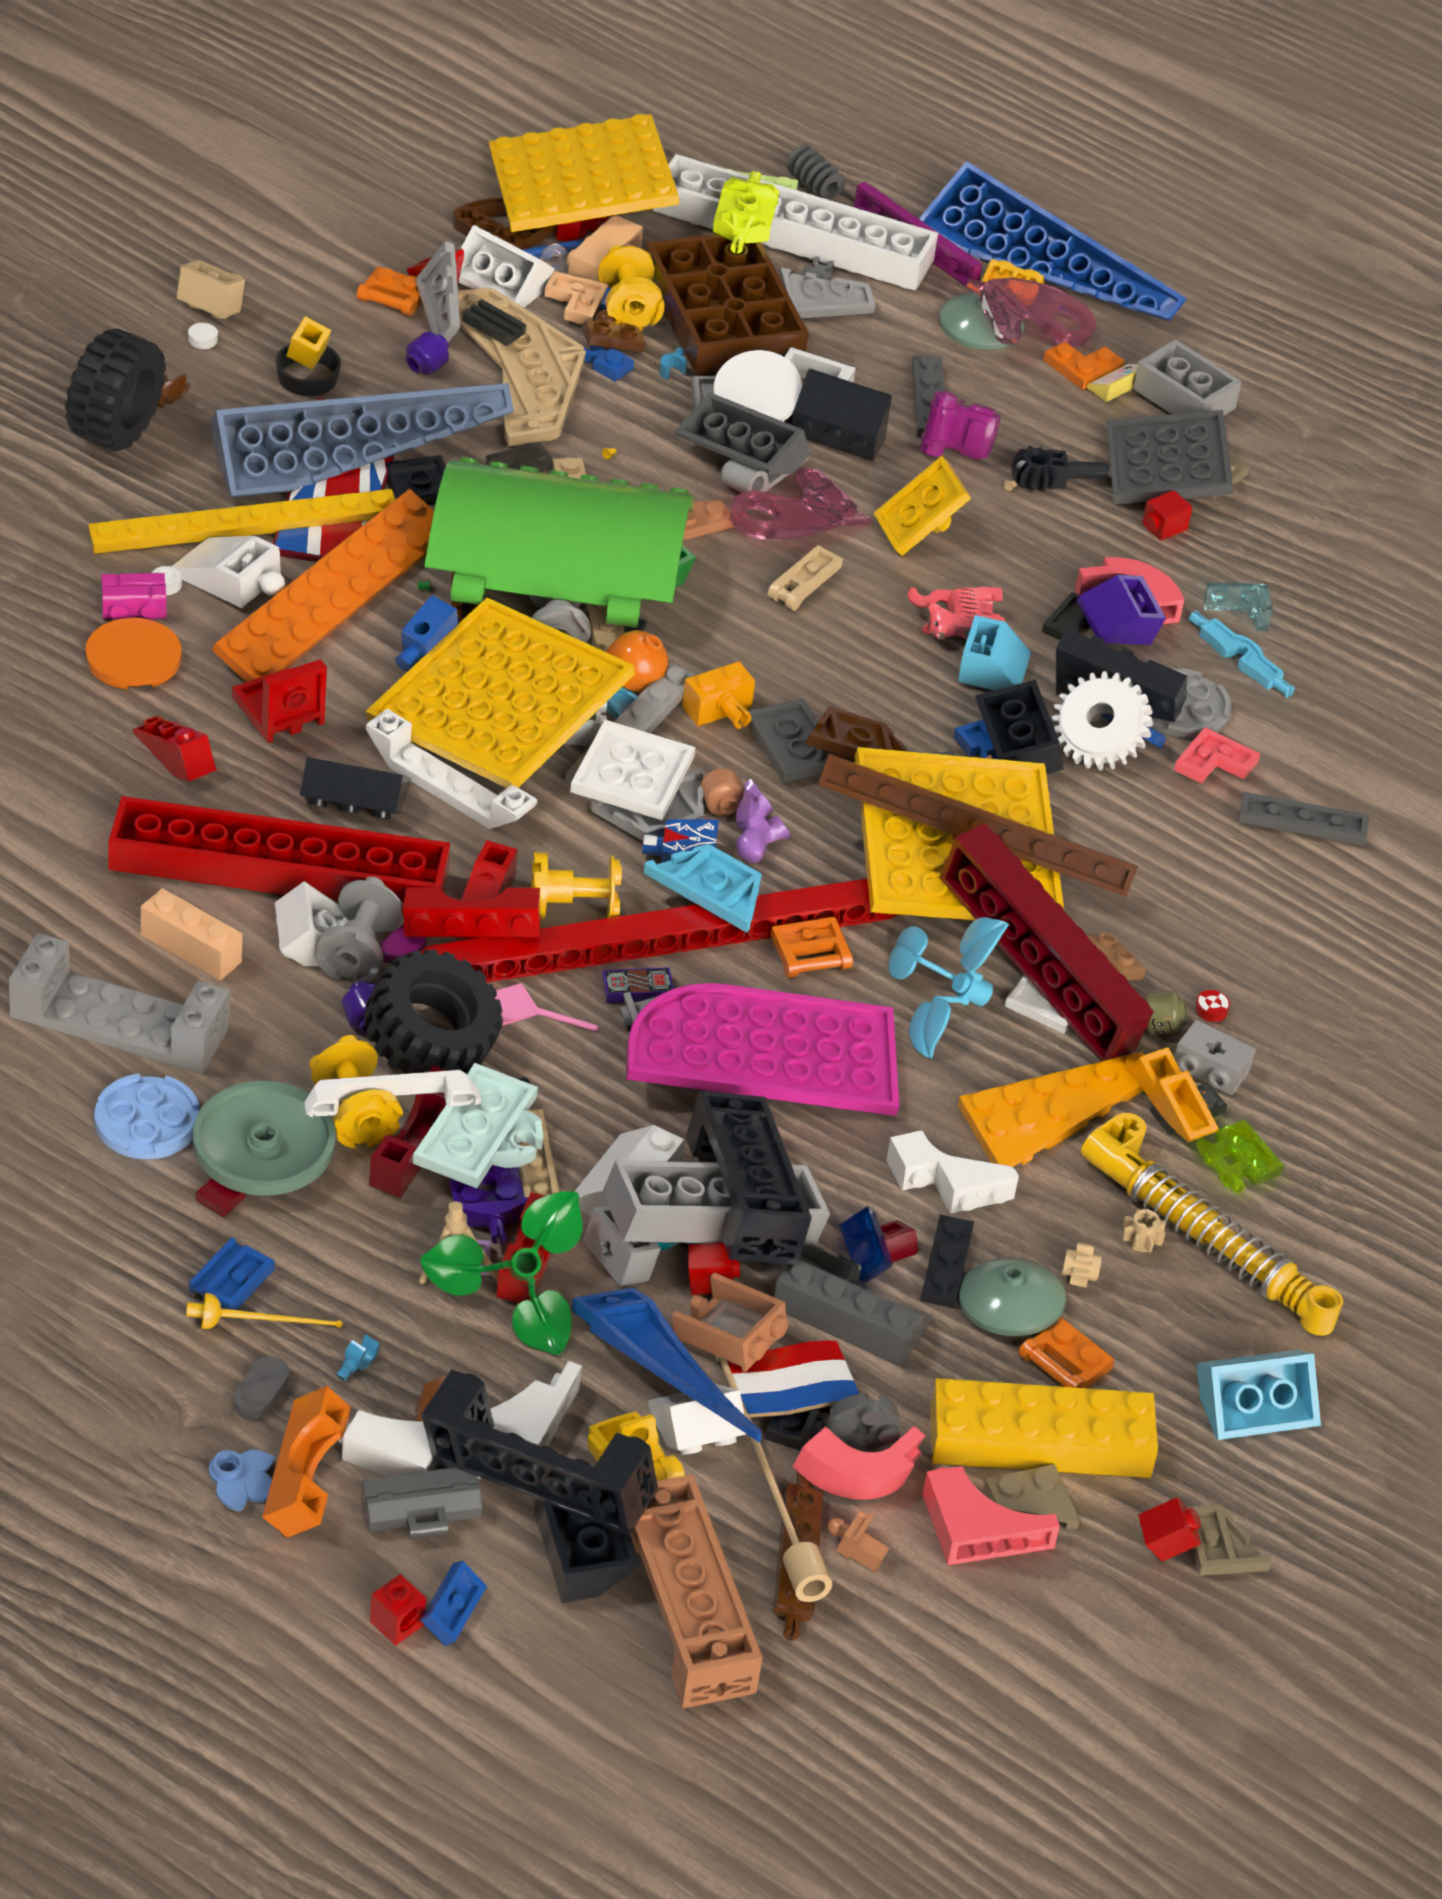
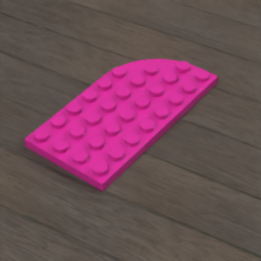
M702 983L678 987L650 1001L636 1017L626 1047V1080L729 1094L762 1096L766 1099L896 1116L899 1109L893 1007L728 984Z

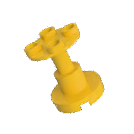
M612 246L608 254L599 263L598 277L601 283L609 284L608 287L611 288L606 297L605 305L608 316H612L617 320L614 324H632L639 328L640 331H643L642 327H646L649 324L653 326L660 320L664 312V301L661 290L652 281L655 268L651 255L635 246Z
M533 853L534 862H532L531 888L541 889V919H545L547 903H572L573 897L607 898V918L620 915V898H618V892H615V885H621L622 866L620 865V860L615 859L614 855H610L607 878L574 877L573 870L548 869V853Z
M354 1035L344 1036L339 1039L338 1043L328 1047L310 1060L311 1078L316 1085L320 1080L370 1077L377 1066L378 1055L370 1043L359 1041ZM373 1089L357 1093L348 1099L340 1100L342 1104L338 1107V1113L333 1116L336 1136L341 1144L349 1148H357L355 1144L366 1143L367 1147L379 1145L386 1134L393 1136L400 1127L398 1120L400 1116L403 1117V1110L394 1094L386 1090Z

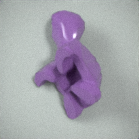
M751 779L745 783L743 799L736 811V823L743 832L736 843L737 852L743 860L749 863H757L766 853V844L778 839H788L792 835L777 815L769 819L768 815L773 812L772 806Z

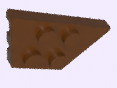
M830 706L819 719L815 728L811 730L805 741V745L834 753L844 759L851 758L854 760L858 747L907 751V748L894 736L893 731L886 723Z

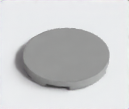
M1180 668L1173 669L1187 675V699L1175 722L1152 717L1153 726L1151 727L1165 735L1187 740H1194L1205 727L1216 733L1220 732L1228 723L1231 712V699L1228 692L1222 685L1217 686L1210 680L1203 678L1201 672Z

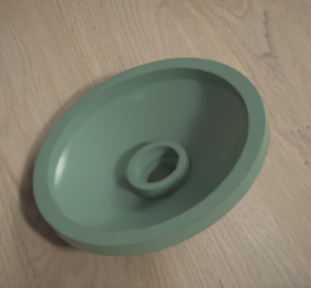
M981 292L959 294L949 299L942 306L939 317L942 330L952 340L970 348L981 350L1002 349L1016 343L1024 331L1025 321L1020 310L1009 300L993 293L984 292L987 302L992 301L989 296L991 295L1000 307L1021 319L1019 321L998 308L1002 316L1007 320L1008 324L1006 325L1011 338H1006L1005 336L1000 338L995 335L994 329L991 327L992 318L987 313V310L982 309L983 300ZM988 305L990 311L994 313L993 318L997 327H1004L996 308ZM998 329L1002 335L1006 332L1005 330Z
M1014 1257L989 1260L971 1269L962 1279L958 1295L961 1310L972 1323L986 1331L1006 1336L1031 1335L1051 1327L1062 1316L1066 1304L1065 1288L1052 1271L1036 1262Z

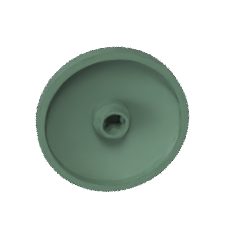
M277 1081L240 1083L220 1091L200 1109L193 1128L194 1153L202 1169L212 1179L227 1188L241 1193L262 1196L289 1193L305 1187L316 1180L329 1166L334 1155L336 1140L332 1116H315L313 1114L312 1118L307 1115L304 1102L310 1093L294 1085Z

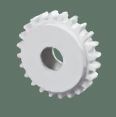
M1103 672L1101 678L1096 679L1094 673H1090V680L1086 682L1080 677L1078 678L1079 686L1077 687L1069 684L1070 694L1061 693L1059 695L1063 704L1054 705V709L1059 715L1052 716L1053 724L1056 725L1054 729L1061 748L1064 747L1063 752L1065 756L1069 757L1073 754L1072 758L1075 764L1080 763L1083 759L1087 769L1092 766V763H1096L1098 770H1102L1104 763H1109L1110 768L1115 769V761L1118 760L1123 765L1127 764L1126 756L1128 754L1136 758L1135 748H1145L1146 745L1142 737L1150 738L1151 733L1147 727L1153 726L1152 717L1149 716L1152 714V709L1150 705H1146L1149 701L1146 694H1141L1140 686L1137 684L1132 687L1131 679L1128 677L1121 682L1119 673H1115L1113 678L1109 679L1107 672ZM1100 714L1114 716L1113 721L1104 728L1091 726L1093 719Z

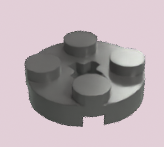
M867 1394L846 1397L830 1408V1417L825 1419V1426L848 1446L863 1452L879 1448L885 1444L894 1443L900 1437V1419L897 1406L890 1399L879 1395V1401L868 1400Z

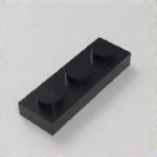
M940 1214L920 1301L955 1309L974 1221Z

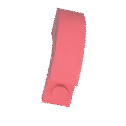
M1120 557L1104 558L1103 566L1079 568L1075 587L1076 594L1082 595L1116 575L1143 576L1166 617L1163 624L1180 622L1184 597L1175 582L1159 569L1144 562Z
M913 1426L890 1448L881 1452L871 1453L859 1451L848 1446L827 1427H824L803 1446L793 1468L809 1482L831 1494L859 1500L880 1498L893 1493L904 1485L914 1467V1463L922 1453L918 1448L925 1435Z

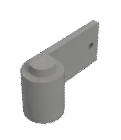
M734 459L727 461L721 470L722 482L725 485L750 498L761 496L789 475L768 474Z

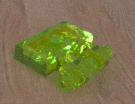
M1245 1119L1219 1129L1215 1136L1217 1143L1211 1144L1207 1138H1202L1196 1143V1148L1201 1152V1159L1207 1166H1212L1218 1172V1179L1225 1187H1230L1235 1194L1242 1193L1246 1188L1245 1183L1241 1180L1243 1177H1247L1255 1186L1282 1175L1284 1164ZM1229 1156L1234 1164L1229 1166L1223 1157Z

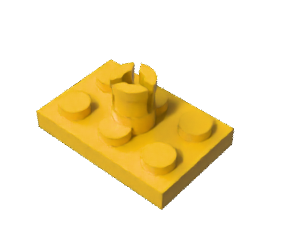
M941 456L873 514L894 549L903 556L930 532L933 531L937 534L939 530L944 532L951 523V515L967 503L971 497L949 461Z

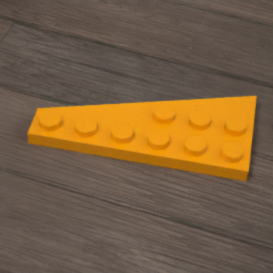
M1142 1051L959 1096L958 1107L991 1163L1011 1167L1019 1163L1024 1165L1031 1161L1033 1155L1044 1148L1050 1149L1086 1127L1089 1120L1096 1116L1102 1117L1110 1112L1112 1106L1121 1101L1127 1102L1142 1093L1144 1090L1131 1068L1139 1057L1144 1056V1053Z

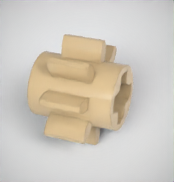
M1136 1209L1134 1218L1125 1216L1122 1240L1128 1241L1134 1251L1151 1253L1154 1244L1158 1246L1163 1245L1166 1234L1164 1233L1166 1222L1160 1221L1159 1216L1154 1211Z
M1077 1243L1076 1250H1066L1062 1275L1071 1277L1070 1285L1086 1288L1088 1280L1097 1282L1102 1256L1093 1254L1094 1246Z

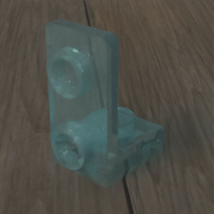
M1211 582L1207 584L1203 601L1204 609L1248 610L1249 618H1253L1255 630L1268 631L1273 605L1267 584Z

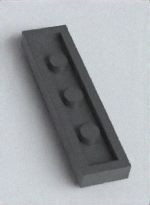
M913 355L912 375L916 435L920 438L925 430L930 403L933 400L934 393L936 391H944L942 357Z
M1243 792L1238 822L1365 846L1369 815Z

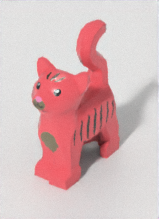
M911 587L907 591L911 604L920 608H928L930 611L928 623L922 627V632L932 634L933 637L940 640L952 636L968 639L975 615L1005 622L1004 617L992 612L993 601L1002 602V588L965 587L954 590L938 589L928 596L920 595L916 587ZM935 603H945L948 607V610L942 608L940 605H937Z

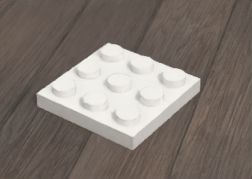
M604 720L571 782L570 792L662 820L695 756V747Z

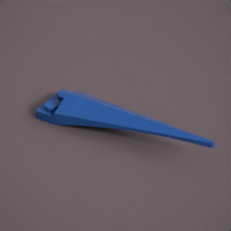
M634 1287L573 1298L572 1312L585 1320L588 1325H591L590 1332L761 1443L762 1431L706 1375L674 1333L652 1299Z

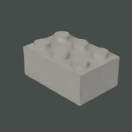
M1175 339L1138 362L1133 389L1170 414L1223 410L1224 415L1236 408L1241 380Z

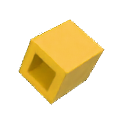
M305 316L291 338L287 357L313 370L326 350L331 330Z

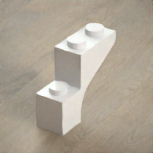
M923 1130L890 1137L886 1161L902 1191L935 1184L950 1214L970 1211L995 1203L1000 1204L1014 1199L1019 1176L1013 1167L947 1155L936 1149L929 1142Z

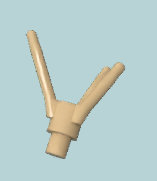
M451 1202L448 1205V1214L445 1216L446 1226L438 1243L454 1235L468 1236L478 1243L470 1227L467 1225V1215L463 1213L462 1203ZM483 1250V1265L493 1264ZM424 1271L419 1279L420 1284H425L428 1279ZM490 1271V1275L497 1283L498 1271Z

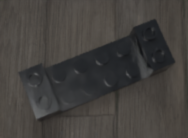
M699 1091L686 1139L693 1157L703 1160H717L732 1205L722 1235V1241L728 1258L744 1263L755 1261L774 1265H798L812 1217L766 1098L762 1096Z
M451 1369L421 1414L432 1459L629 1536L658 1491L651 1448L642 1439L635 1436L627 1437L616 1432L595 1467H592L582 1459H571L557 1453V1451L549 1446L543 1445L540 1447L525 1441L515 1433L507 1434L494 1429L495 1425L484 1381L470 1373L463 1374Z

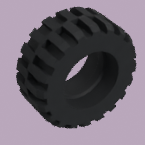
M116 328L98 334L94 338V342L89 343L86 347V352L79 358L78 366L71 376L72 381L66 394L68 399L65 402V410L67 411L65 418L73 434L113 451L133 445V441H137L141 437L142 431L147 429L151 417L154 416L157 410V403L161 400L162 386L165 385L166 379L164 376L166 371L165 357L158 345Z
M420 950L409 952L405 956H399L392 961L390 966L386 967L366 1002L364 1023L368 1027L366 1032L370 1042H375L374 1048L380 1057L384 1056L388 1060L387 1065L394 1070L396 1068L405 1072L404 1074L429 1072L433 1065L447 1071L461 1070L468 1074L474 1063L482 1064L499 1037L503 1024L501 1015L503 1011L500 1000L495 999L497 992L493 985H488L485 981L486 976L480 970L476 972L471 968L472 964L465 959L462 961L455 959V955L444 952L442 955L437 954V950H424L423 954H421ZM412 1004H424L437 1009L450 1020L455 1030H444L429 1024L418 1015Z

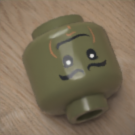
M1150 992L1145 996L1144 999L1154 1011L1146 1028L1150 1035L1178 1034L1181 1031L1182 1025H1187L1185 998L1180 999L1177 992Z

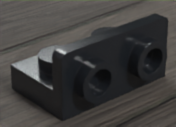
M833 1405L789 1415L772 1416L766 1429L765 1439L801 1451L803 1446L824 1428L825 1420L822 1419L823 1414L830 1415V1408Z

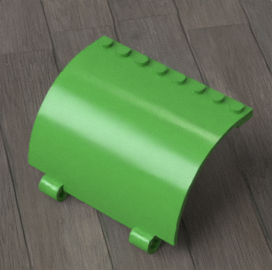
M461 457L460 461L449 460L435 505L425 568L455 572L451 589V601L479 605L484 601L486 589L608 607L606 624L634 628L638 627L642 599L673 604L688 512H693L694 495L688 494L689 490L681 488H671L670 491L658 490L659 486L641 483L640 487L630 486L628 481L611 479L610 483L598 481V477L591 475H581L580 478L568 477L569 473L551 470L550 474L540 473L538 468L521 466L520 470L508 468V464L501 462H490V465L478 464L479 460Z

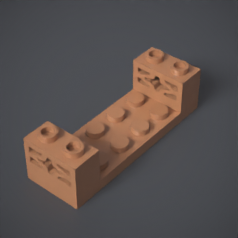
M692 1474L657 1481L658 1491L630 1535L636 1553L641 1555L675 1649L671 1679L682 1709L755 1694L758 1687L762 1654L695 1477Z

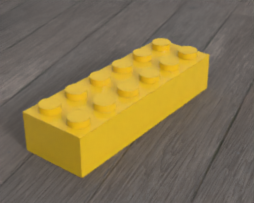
M935 1379L930 1404L932 1464L1021 1470L1054 1464L1058 1472L1140 1478H1151L1158 1453L1154 1393Z

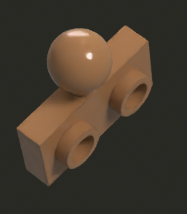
M1102 932L1099 935H1086L1128 981L1143 980L1147 968L1118 941L1116 936L1106 932Z

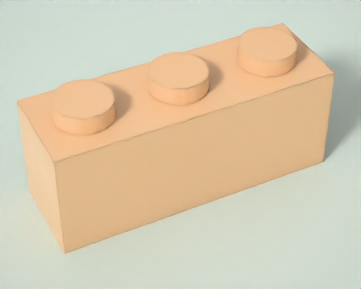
M613 215L605 223L603 222L591 236H587L580 246L569 253L566 261L568 275L600 282L598 266L602 258L608 254L609 249L615 245L641 248L643 227L620 216Z
M161 888L141 906V936L221 981L242 962L241 932L169 891Z

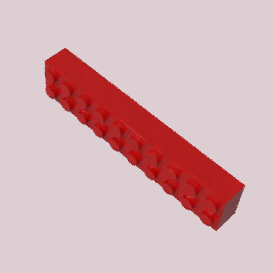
M121 796L108 840V870L286 895L305 881L337 903H339L338 898L341 890L346 884L357 880L365 881L368 877H376L382 880L384 886L395 893L404 904L406 887H440L444 893L449 872L451 842Z

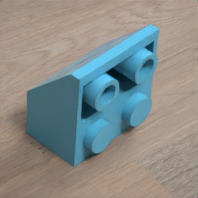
M975 615L963 651L958 682L991 690L1023 683L1031 651L1006 622Z

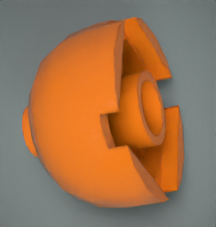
M633 630L621 634L606 651V653L634 665L635 675L623 686L635 693H642L652 682L662 678L668 669L669 656L661 640L657 636L645 631Z

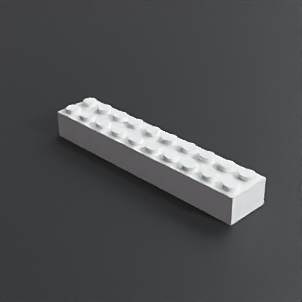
M675 154L669 163V168L678 192L679 204L653 208V211L664 214L667 217L678 218L694 225L713 229L714 218L724 182L732 177L747 180L749 176ZM760 180V183L773 184L779 191L778 206L775 209L769 241L761 242L763 245L790 252L799 257L814 259L818 256L823 264L828 265L830 261H834V266L846 269L849 272L859 273L878 281L889 282L915 291L934 261L938 237L937 232Z

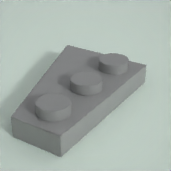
M445 241L415 281L431 331L436 335H442L449 343L460 329L455 245Z
M780 268L779 277L801 318L874 313L875 302L869 283L836 277L833 280L816 278L814 273L806 272L804 276L790 273L791 269Z

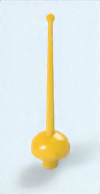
M211 1293L204 1294L203 1303L187 1302L186 1317L201 1318V1329L204 1330L213 1328L219 1322L220 1317L332 1325L337 1328L343 1326L341 1320L335 1322L221 1309L219 1299Z

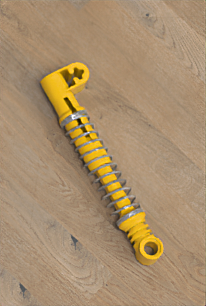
M1131 1113L1118 1114L1088 1136L1081 1148V1156L1127 1189V1194L1135 1202L1143 1201L1144 1209L1153 1208L1158 1216L1162 1215L1165 1217L1164 1221L1166 1224L1173 1223L1175 1225L1176 1232L1184 1231L1186 1233V1240L1195 1239L1197 1248L1202 1247L1208 1242L1207 1255H1212L1219 1250L1218 1263H1223L1230 1258L1229 1271L1241 1266L1239 1279L1245 1278L1249 1273L1252 1274L1249 1282L1250 1287L1256 1286L1261 1281L1263 1283L1260 1289L1261 1295L1270 1301L1278 1300L1286 1307H1289L1291 1311L1296 1312L1300 1317L1302 1327L1306 1331L1314 1335L1324 1336L1334 1330L1343 1306L1341 1294L1328 1286H1315V1283L1308 1281V1278L1298 1272L1297 1265L1289 1258L1285 1259L1282 1253L1274 1254L1273 1247L1270 1245L1263 1246L1261 1238L1256 1237L1252 1239L1251 1230L1246 1229L1242 1231L1240 1222L1231 1223L1229 1214L1221 1215L1219 1207H1210L1208 1199L1203 1198L1199 1200L1197 1191L1189 1192L1187 1184H1178L1177 1176H1168L1166 1168H1163L1155 1161H1146L1139 1156L1147 1128L1145 1121L1141 1117ZM1223 1217L1228 1218V1225L1222 1223ZM1238 1225L1239 1232L1235 1233L1230 1227ZM1249 1233V1241L1242 1238L1241 1234ZM1258 1240L1260 1242L1259 1249L1252 1245L1253 1241ZM1269 1248L1271 1250V1256L1268 1257L1266 1254L1262 1252V1250ZM1281 1256L1282 1260L1278 1263L1273 1260L1274 1257Z

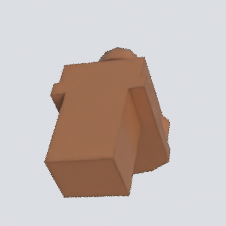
M860 1510L850 1526L844 1523L845 1520L831 1519L828 1522L829 1532L833 1536L837 1535L842 1538L836 1551L842 1554L844 1558L849 1559L851 1557L873 1572H876L890 1548L865 1533L875 1515L871 1512L866 1514Z

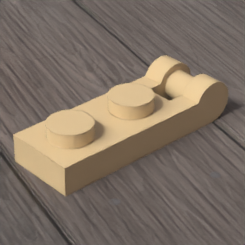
M817 545L771 584L767 596L775 601L781 600L785 602L787 608L795 611L807 596L841 568L843 558Z

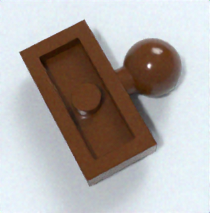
M607 310L600 311L596 315L595 321H584L582 332L588 345L643 352L646 342L639 328L632 324H614L617 320L612 316H608Z

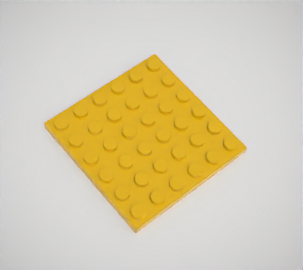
M637 114L632 118L608 119L602 123H583L572 128H554L542 133L528 132L523 136L512 138L499 137L494 141H488L511 232L679 204L678 192L652 114Z
M486 598L365 712L367 720L371 721L384 710L389 709L412 723L411 742L505 788H508L510 785L519 788L635 675L634 665L490 598Z
M857 748L855 753V763L1054 835L1044 763ZM859 800L871 912L976 920L939 878L954 839L957 836ZM1020 859L1025 868L1035 879L1041 882L1044 889L1064 909L1060 874Z

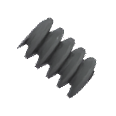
M808 144L796 148L788 158L787 169L798 182H801L814 196L831 200L843 190L846 183L845 176L839 173L838 169L833 167L829 161H826L825 157L820 155L817 150L811 149Z

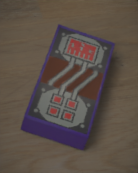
M669 967L603 970L602 973L606 1003L624 1002L623 994L630 992L633 1001H643L658 997L674 989Z

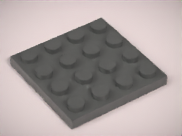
M1223 410L1106 420L1114 504L1147 502L1172 490H1175L1184 499L1233 494Z

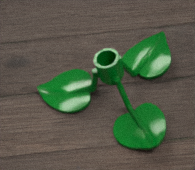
M563 1191L552 1193L536 1200L527 1208L522 1218L521 1229L526 1237L536 1241L531 1249L522 1248L518 1250L510 1261L505 1260L500 1263L481 1265L484 1258L481 1246L473 1238L464 1235L447 1237L421 1256L420 1264L428 1279L442 1291L455 1296H466L476 1292L481 1286L480 1272H490L504 1268L509 1269L515 1279L527 1281L528 1293L531 1299L522 1301L514 1309L511 1321L517 1338L528 1347L554 1356L560 1355L565 1349L572 1325L570 1307L565 1298L554 1290H547L537 1297L534 1276L541 1267V1259L537 1253L541 1245L549 1253L561 1254L571 1250L578 1243L582 1233V1217L577 1192Z

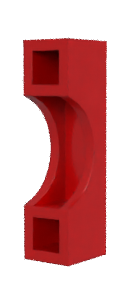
M406 887L403 905L404 937H539L541 926V889L506 888L501 894L490 899L462 901L447 896L440 887Z

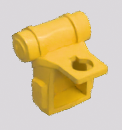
M635 1411L589 1426L588 1449L597 1462L617 1432L627 1437H638L650 1445L657 1481L685 1476V1470L679 1459L674 1455L665 1456L659 1444L656 1419L652 1414L642 1417Z

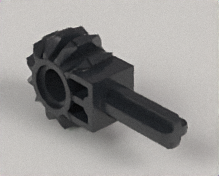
M1028 446L1027 449H1019L1011 464L1013 480L1016 483H1020L1022 489L1029 488L1032 492L1039 490L1044 493L1046 488L1065 489L1067 478L1105 479L1109 473V466L1106 462L1068 461L1065 450H1044L1041 446L1039 448Z

